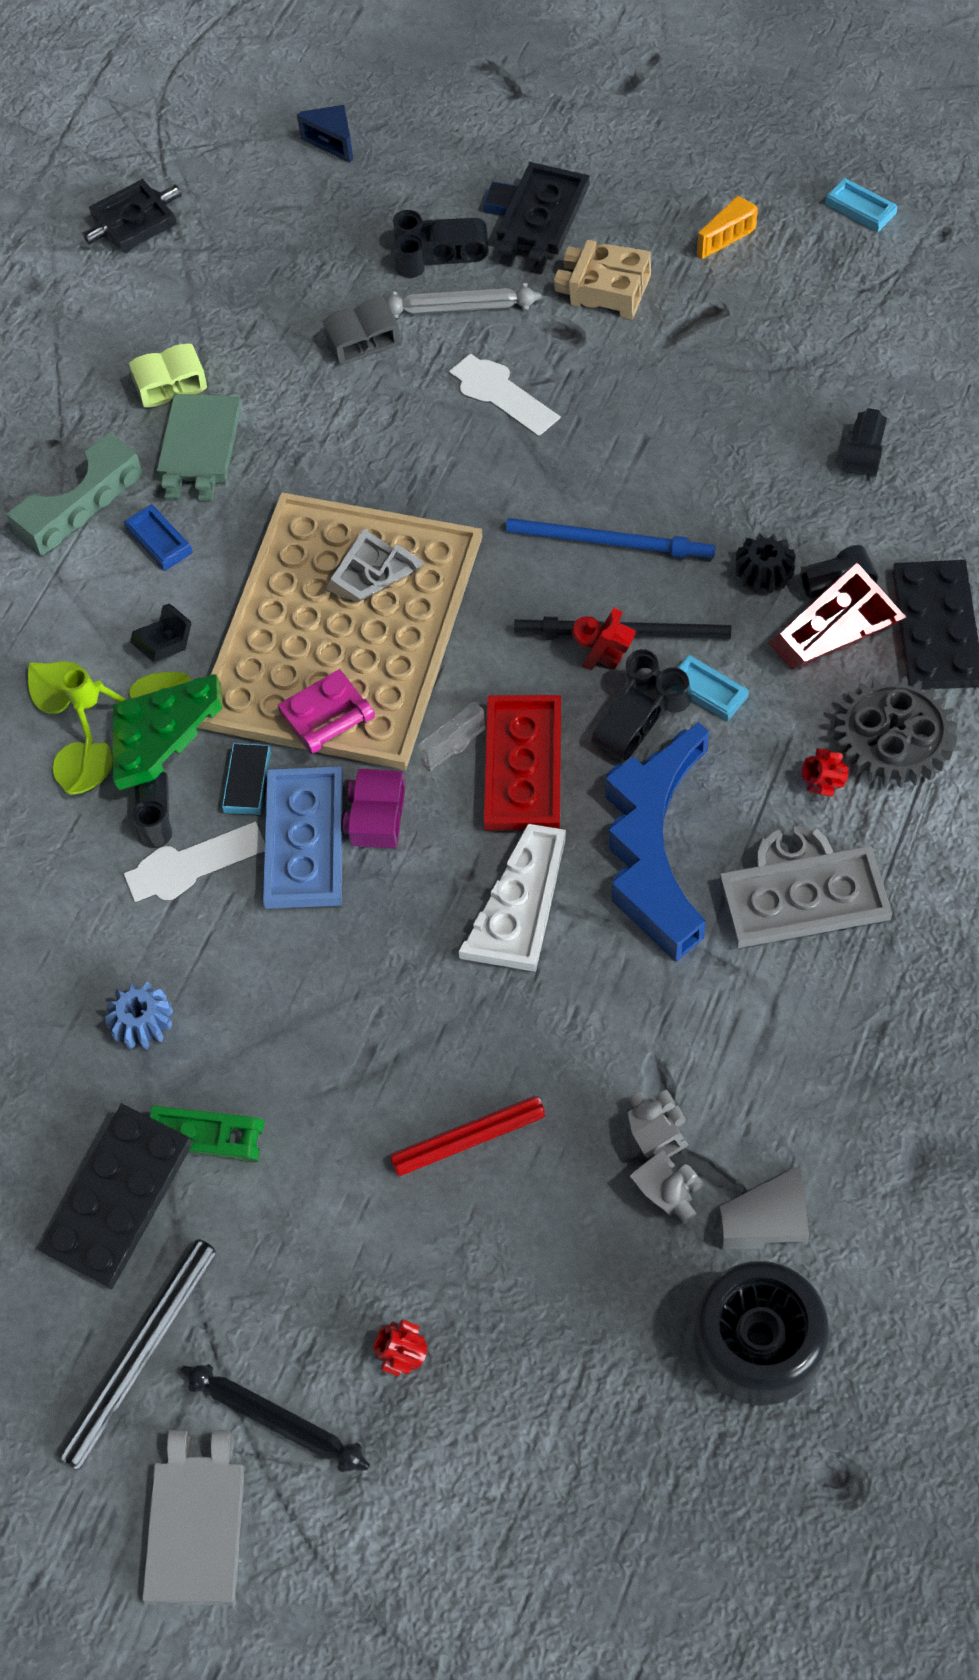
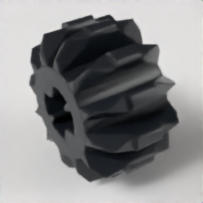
M759 532L756 540L746 537L743 547L738 548L735 572L737 577L742 578L743 587L754 585L756 593L761 588H766L772 594L775 586L784 589L788 579H792V576H794L796 555L793 549H789L787 539L777 541L775 533L770 538H764Z

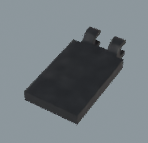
M529 162L497 230V240L501 241L498 252L502 253L499 264L512 267L517 249L530 252L529 260H532L529 271L542 274L546 266L548 254L558 255L589 188L590 175Z

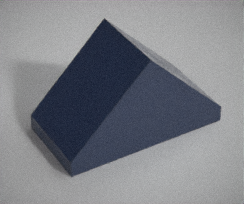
M344 105L301 111L297 115L301 140L349 163L353 160L351 137Z

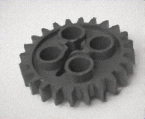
M891 675L887 677L886 684L881 685L877 678H873L870 689L863 683H860L858 693L849 691L846 702L840 703L838 714L835 716L833 738L838 741L837 752L845 753L844 763L846 765L856 762V775L865 770L868 771V782H872L877 776L882 777L883 786L887 787L890 779H896L899 788H903L905 778H909L915 786L919 783L920 774L930 780L933 777L934 769L942 771L945 761L951 759L953 748H955L957 741L955 733L958 724L952 721L953 709H944L946 698L934 700L935 688L923 692L921 691L922 681L919 680L911 687L908 686V679L905 676L900 684H895ZM894 708L904 709V711H899ZM863 725H871L874 728H868ZM916 734H922V735H925V736H927V737H920V736H917ZM886 751H892L896 755L887 754Z

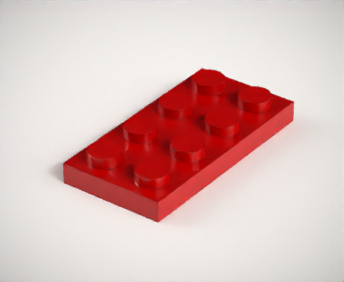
M488 695L484 801L485 831L525 830L528 824L560 829L561 695Z

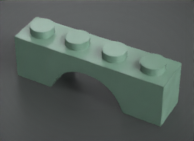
M110 432L84 452L88 463V470L85 478L76 488L57 496H41L32 493L6 514L14 535L40 557L44 556L51 549L56 548L63 539L77 528L83 526L90 517L103 507L109 505L116 496L127 487L135 484L138 478L143 475L137 453Z

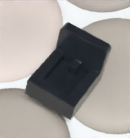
M168 603L162 606L158 622L132 631L130 643L154 663L186 650L191 621L173 605Z

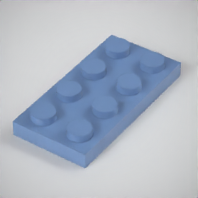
M342 766L267 770L263 893L265 909L342 906Z

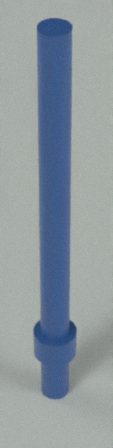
M508 518L506 523V532L671 553V557L686 559L688 555L714 559L716 545L691 542L688 537L674 536L673 539L513 518Z

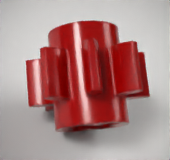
M817 748L816 756L805 758L801 769V777L808 783V792L832 797L834 796V789L845 786L849 767L841 761L842 753Z
M402 1319L400 1323L392 1321L390 1326L385 1325L379 1330L374 1340L373 1352L376 1359L383 1361L381 1370L399 1376L401 1372L410 1374V1370H416L421 1366L427 1353V1343L423 1336L418 1335L419 1325Z

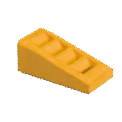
M739 195L735 197L698 232L697 257L704 259L756 229L757 206Z

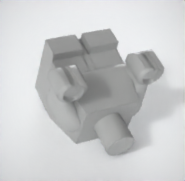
M668 1090L658 1093L656 1096L657 1101L655 1102L652 1098L647 1100L643 1092H637L629 1098V1102L633 1107L632 1110L627 1112L632 1134L648 1160L662 1149L668 1157H671L689 1146L677 1128L685 1123V1116L679 1106L675 1105Z
M662 1149L632 1173L630 1177L652 1203L670 1217L676 1213L685 1224L697 1214L688 1203L692 1200L689 1191H698L704 1183L689 1165H683L676 1173L673 1172L672 1168L675 1164Z

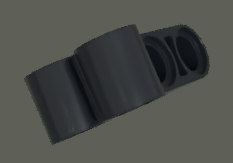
M403 210L394 216L396 269L403 277H418L424 272L425 265L472 263L482 261L488 256L487 226L479 218L422 220L421 215L414 210Z
M646 649L636 650L628 656L625 668L629 683L601 719L591 738V742L622 762L627 761L633 755L665 710L672 713L681 712L690 705L692 700L687 673L677 667H669L661 672L656 655ZM643 668L652 670L645 676L636 675V672ZM672 686L682 688L676 694L666 693V690Z

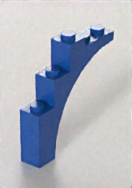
M699 722L689 730L684 729L680 731L668 747L661 752L656 751L651 754L644 765L633 756L624 764L620 763L614 766L606 777V798L623 813V815H620L613 821L609 828V849L628 866L621 869L612 881V902L675 962L702 941L705 934L706 920L686 899L675 880L664 849L663 839L665 814L674 791L687 771L708 751L709 731Z

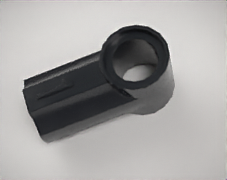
M867 408L864 412H858L852 439L847 441L842 471L877 476L883 449L881 443L887 422V417L883 416L880 410Z
M852 545L843 549L834 559L801 567L800 575L806 596L810 598L819 596L842 573L856 563L877 583L878 575L865 547L862 545Z
M161 772L153 781L135 786V808L133 809L132 817L140 841L149 848L162 847L172 838L173 832L169 821V779L166 772Z

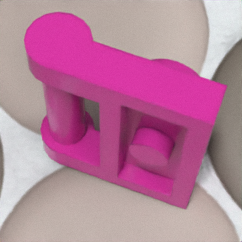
M341 669L277 704L279 713L310 754L321 750L322 744L361 721L367 723L375 718V713L369 702L362 698ZM351 707L353 708V710H351V711H349L348 713L342 715L341 717H339V718H337L336 720L330 722L329 724L323 726L322 728L318 729L317 731H315V732L312 731V730L315 729L316 727H318V726H320L321 724L327 722L328 720L334 718L335 716H337V715H339L340 713L346 711L347 709H349V708H351Z

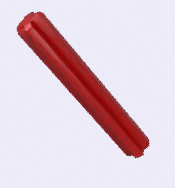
M532 1096L398 1150L390 1155L393 1168L398 1176H402L543 1119L545 1117L543 1104L538 1096Z

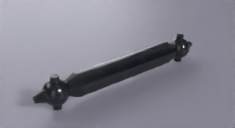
M210 1364L206 1366L197 1365L195 1367L184 1365L181 1368V1372L188 1379V1389L191 1392L207 1390L214 1400L323 1458L336 1459L338 1463L337 1469L340 1472L345 1470L353 1471L355 1469L367 1471L370 1464L362 1456V1447L359 1443L343 1445L337 1436L228 1378L213 1376V1367Z

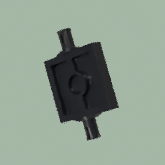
M141 179L89 206L90 214L98 225L83 232V237L88 245L105 236L112 240L123 253L177 225L175 215L167 207V203L182 197V193L176 184L159 192L151 188L144 179Z

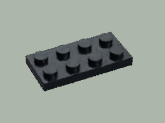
M966 560L894 563L892 573L897 607L906 616V618L899 621L908 686L913 687L920 680L922 681L921 690L979 687V641Z
M121 1103L38 1250L113 1289L194 1141L190 1137Z

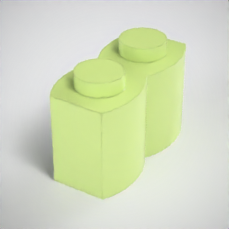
M192 344L175 345L166 349L161 354H145L129 362L132 379L144 407H156L173 400L174 394L196 395L207 388L204 370Z

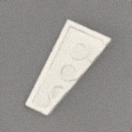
M532 824L527 825L507 862L504 874L500 881L497 880L492 889L491 897L483 912L480 911L474 922V929L468 940L463 942L459 950V959L536 972L566 840V830Z

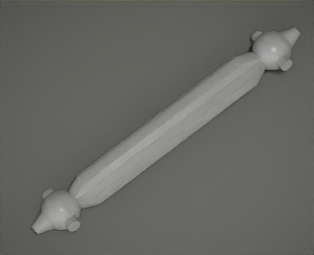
M522 283L521 288L517 292L509 288L410 294L403 299L397 296L396 291L390 292L391 296L386 299V303L395 319H398V315L402 311L410 314L500 309L510 308L516 303L522 306L523 311H528L529 306L534 301L541 299V293L532 291V289L528 288L527 283Z

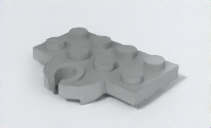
M794 826L793 841L801 849L796 853H787L781 849L782 833L778 829L772 832L766 839H762L757 853V867L720 874V884L738 948L891 920L892 910L872 846L834 853L828 839L817 828L812 831Z

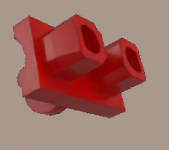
M613 607L603 625L597 619L590 616H583L576 620L571 631L573 639L580 646L592 648L582 666L593 670L596 663L599 662L614 670L616 669L623 653L627 652L636 633V630L619 622L623 614L622 611Z

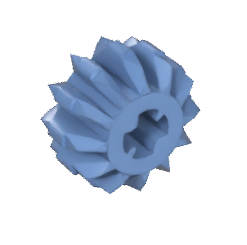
M130 982L129 991L126 993L116 989L115 996L118 1001L107 1002L106 1009L109 1015L105 1017L106 1026L112 1030L111 1035L113 1039L118 1043L124 1041L126 1047L130 1050L138 1042L141 1043L143 1048L148 1050L149 1040L153 1038L156 1041L162 1042L164 1037L161 1031L171 1030L172 1022L169 1017L173 1015V1008L171 1003L166 1001L165 992L161 989L154 991L152 984L148 982L141 989H138L136 984Z

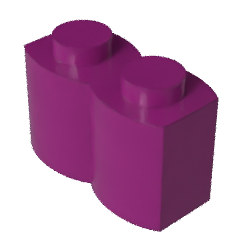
M358 769L356 780H350L348 799L349 802L353 803L351 812H345L343 832L344 834H349L352 846L397 849L406 790L403 771Z

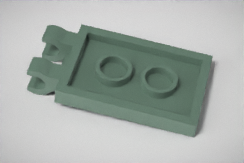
M174 394L157 468L158 478L162 480L161 486L166 488L165 499L179 500L182 481L196 482L195 488L200 490L198 500L213 501L216 483H226L242 407L240 396Z

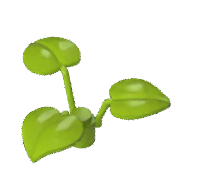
M69 661L53 663L30 662L28 667V687L36 707L47 714H58L63 712L71 702L78 714L85 735V744L73 742L57 753L53 762L54 777L66 794L75 795L89 791L99 785L109 774L113 764V753L110 746L106 743L92 744L93 737L84 709H89L97 703L99 692L104 693L117 702H122L126 699L105 687L100 680L93 682L87 671L77 663ZM181 672L149 674L134 682L129 689V694L131 698L143 696L163 688L191 681L190 676Z

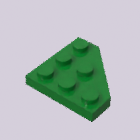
M216 674L196 678L183 684L163 688L153 693L113 704V781L118 790L155 780L164 770L161 764L173 752L179 754L198 735L196 728L207 716L214 718L222 709L221 682Z

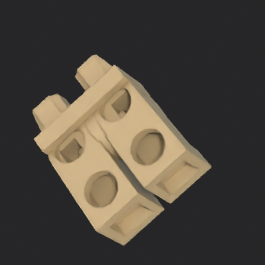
M588 239L583 249L568 246L564 256V268L574 271H557L554 278L555 292L569 294L571 305L580 307L582 304L589 308L600 306L620 311L621 318L633 320L641 301V296H643L651 277V251L609 244L597 245V241Z

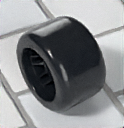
M751 1261L738 1264L718 1275L707 1287L700 1300L694 1331V1345L698 1362L709 1381L723 1394L736 1401L756 1406L775 1405L785 1402L801 1393L812 1382L820 1369L829 1335L827 1312L816 1289L805 1277L793 1269L768 1261ZM753 1333H762L769 1338L771 1344L765 1346L756 1345L748 1337Z

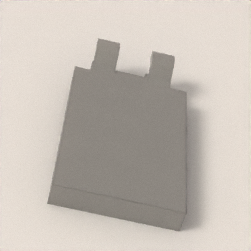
M169 1430L167 1441L168 1464L155 1463L143 1590V1602L145 1604L235 1605L245 1468L242 1464H232L234 1436H230V1431H212V1457H189L191 1436H187L186 1430Z

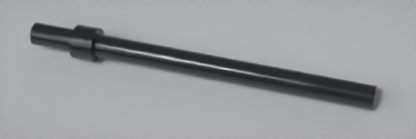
M544 616L543 620L515 619L514 634H543V638H558V635H572V626L576 621L558 620V617ZM620 622L636 630L634 637L731 639V625Z

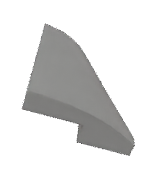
M363 529L325 589L342 598L360 602L412 572L417 571L424 561L400 545L396 544L393 548Z
M801 1167L792 1168L720 1206L722 1250L765 1248V1243L808 1242L809 1229Z

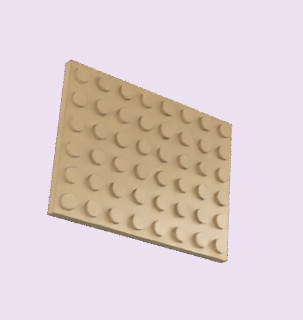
M281 492L211 675L216 674L221 682L222 709L214 718L207 716L197 728L307 750L279 713L277 704L341 669L362 698L369 702L375 713V718L367 723L361 721L322 744V749L317 752L406 770L482 540V529ZM363 529L393 548L396 544L400 545L424 561L417 571L412 572L360 602L342 598L325 589ZM351 707V708L347 709L346 711L340 713L339 715L335 716L334 718H332V719L328 720L327 722L321 724L320 726L316 727V728L313 729L312 731H313V732L317 731L318 729L322 728L323 726L329 724L330 722L336 720L337 718L341 717L342 715H344V714L348 713L349 711L353 710V708Z

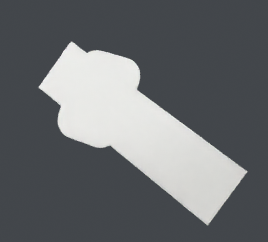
M470 353L449 371L462 381L460 390L464 395L480 401H491L538 436L561 418L551 409L509 381L510 371L504 365L490 360H479Z
M253 822L179 852L171 846H163L142 860L138 868L124 873V876L135 902L155 894L163 900H172L190 888L198 877L264 852L265 841L257 823Z

